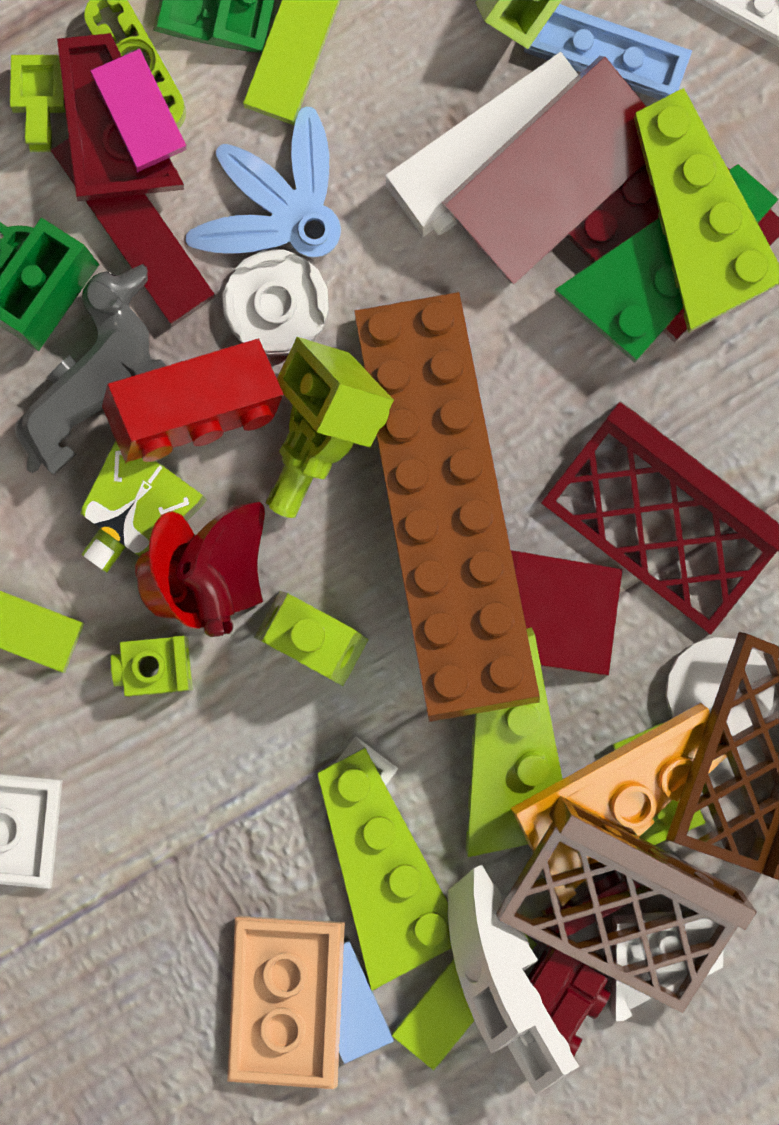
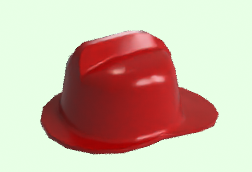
M169 511L161 514L155 522L150 536L149 551L141 554L135 564L137 588L145 607L154 615L167 619H177L186 627L200 629L204 627V620L199 619L194 595L190 588L176 577L179 561L187 546L195 537V534L181 514Z

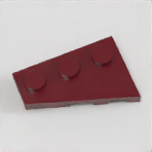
M111 33L57 39L77 202L184 190L182 179L170 158L137 172L91 76V70L122 57Z

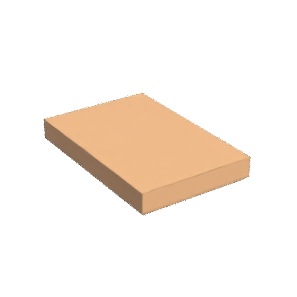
M249 916L235 917L227 1082L335 1089L338 1087L345 922Z

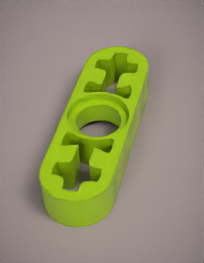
M89 0L84 16L91 35L111 33L121 56L138 49L149 55L151 59L149 68L155 81L159 77H162L164 80L163 82H157V85L165 102H175L169 110L179 129L186 118V106L183 97L128 0ZM109 7L113 13L123 11L118 16V22L126 38L118 43L106 23L99 26L96 25L102 20L100 11L103 8ZM134 31L138 34V36L129 37Z

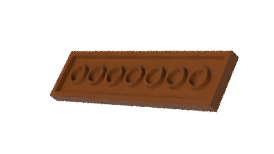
M460 292L354 310L364 368L394 399L389 409L388 419L377 433V440L429 722L539 703L540 695Z

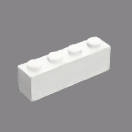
M559 52L386 174L387 189L422 237L432 230H435L437 235H441L457 224V221L444 208L441 202L578 76L562 52Z

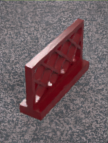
M622 401L617 404L541 502L542 505L710 635L777 551H779V522ZM608 434L627 447L629 470L598 473L595 450ZM634 453L652 467L636 469ZM590 458L592 474L576 476ZM660 472L670 480L672 502L640 506L636 475ZM631 476L634 507L603 511L599 480ZM593 480L596 512L573 514L557 501L570 483ZM676 486L694 500L678 501ZM704 506L712 513L715 535L683 539L679 508ZM673 509L677 540L645 544L641 513ZM635 513L639 544L616 547L606 539L603 517ZM597 518L599 533L582 520ZM719 519L736 532L721 534ZM745 538L762 551L748 569L725 572L722 541ZM716 542L719 573L687 576L684 546ZM678 546L681 577L659 580L648 572L646 550ZM640 551L642 566L625 553ZM741 577L728 594L726 579ZM712 580L721 581L723 601L710 618L691 605L688 583ZM682 584L684 599L668 586Z

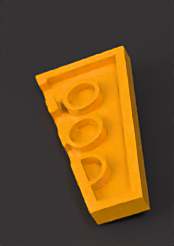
M699 703L513 806L511 810L532 852L535 851L553 822L549 813L560 796L640 837L655 823L653 818L672 800L677 802L680 800L710 715L709 709L702 703ZM726 754L712 761L709 773L727 758ZM559 842L548 860L551 876L581 867L578 851ZM587 856L589 864L599 862ZM585 879L555 887L558 902L564 906L577 894L574 889Z

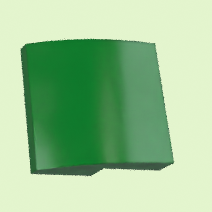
M160 0L153 31L214 46L262 53L274 0Z

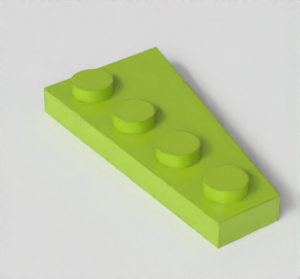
M682 88L636 112L634 121L650 184L654 189L662 232L668 244L676 287L679 288L687 330L690 333L779 286V262L685 89Z
M532 628L526 630L540 702L475 714L471 748V785H469L468 798L469 820L465 847L467 857L528 845L511 808L563 779L536 638Z
M364 747L320 770L317 774L371 990L373 991L451 949L452 946L448 922V901L375 764Z

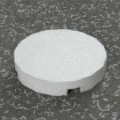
M283 249L264 250L244 259L230 276L223 292L224 317L234 337L241 343L259 338L268 357L288 356L296 337L314 341L323 331L329 314L328 289L319 270L303 257Z
M720 637L706 639L693 643L676 657L668 674L665 698L672 718L699 703L705 705L711 712L736 639ZM752 649L745 667L750 685L770 674L767 663L756 650ZM774 685L755 695L763 719L768 716L773 707ZM744 702L731 708L726 721L732 736L752 726Z

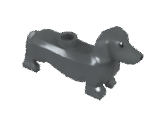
M144 264L119 276L108 271L98 273L84 287L82 301L86 311L97 326V341L77 363L71 356L63 360L46 377L53 385L16 422V437L28 453L27 471L34 473L39 470L41 463H43L51 474L55 475L77 455L70 447H60L59 444L70 435L73 426L103 410L102 403L108 383L167 366L161 359H151L149 331L129 306L132 298L148 281V269Z

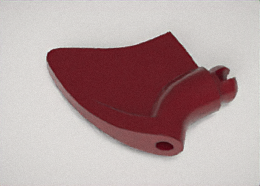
M261 502L241 504L213 518L195 535L177 566L176 577L192 591L199 619L204 620V632L209 637L230 634L234 628L231 615L263 602L258 577V553L265 519V507Z

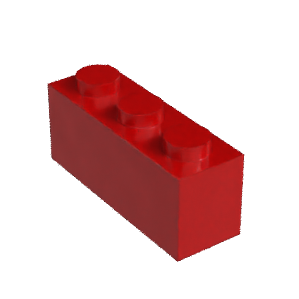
M258 338L108 383L102 408L125 463L140 458L144 462H152L169 455L175 447L193 442L194 446H204L218 440L223 436L224 432L243 427L245 431H251L265 426L275 417L284 394Z

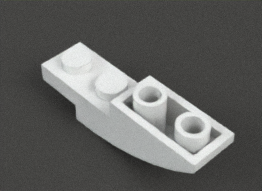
M480 865L471 870L448 890V922L456 970L468 1006L491 1054L508 1046L534 1093L538 1094L577 1069L579 1065L570 1051L568 1042L560 1034L544 1007L540 994L532 986L524 972L538 961L529 946L528 939L523 932L498 920L496 913L503 900L500 891L492 883L484 867Z

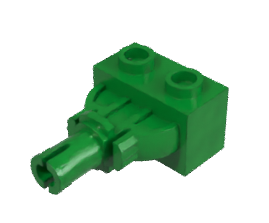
M42 217L34 228L22 225L7 227L0 222V237H2L0 239V326L37 351H40L100 264L84 244Z

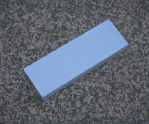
M561 4L558 5L529 49L524 47L525 53L545 60H549L559 52H562L574 70L583 72L599 56H605L633 91L659 100L679 90L692 50Z

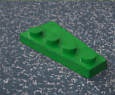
M737 164L729 172L756 222L759 223L779 199ZM659 218L557 287L554 291L560 299L634 363L684 308L679 288L676 287L671 267L672 260Z

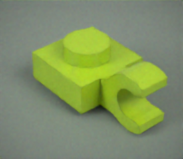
M11 55L10 107L13 113H26L25 143L29 144L30 152H51L52 128L50 113H66L59 55Z

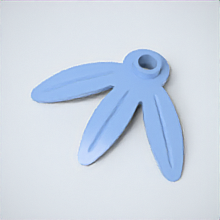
M303 107L300 109L294 125L291 157L295 190L269 164L249 151L229 144H222L217 148L216 156L227 175L245 195L272 215H235L206 222L191 229L186 234L188 246L214 253L241 254L268 250L290 242L298 253L312 258L327 255L336 247L341 234L340 222L336 214L330 208L323 205L329 180L328 142L322 122L314 108ZM309 221H319L324 226L325 232L322 237L311 239L306 236L304 226Z

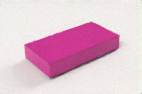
M140 49L91 70V76L137 172L186 151V143Z

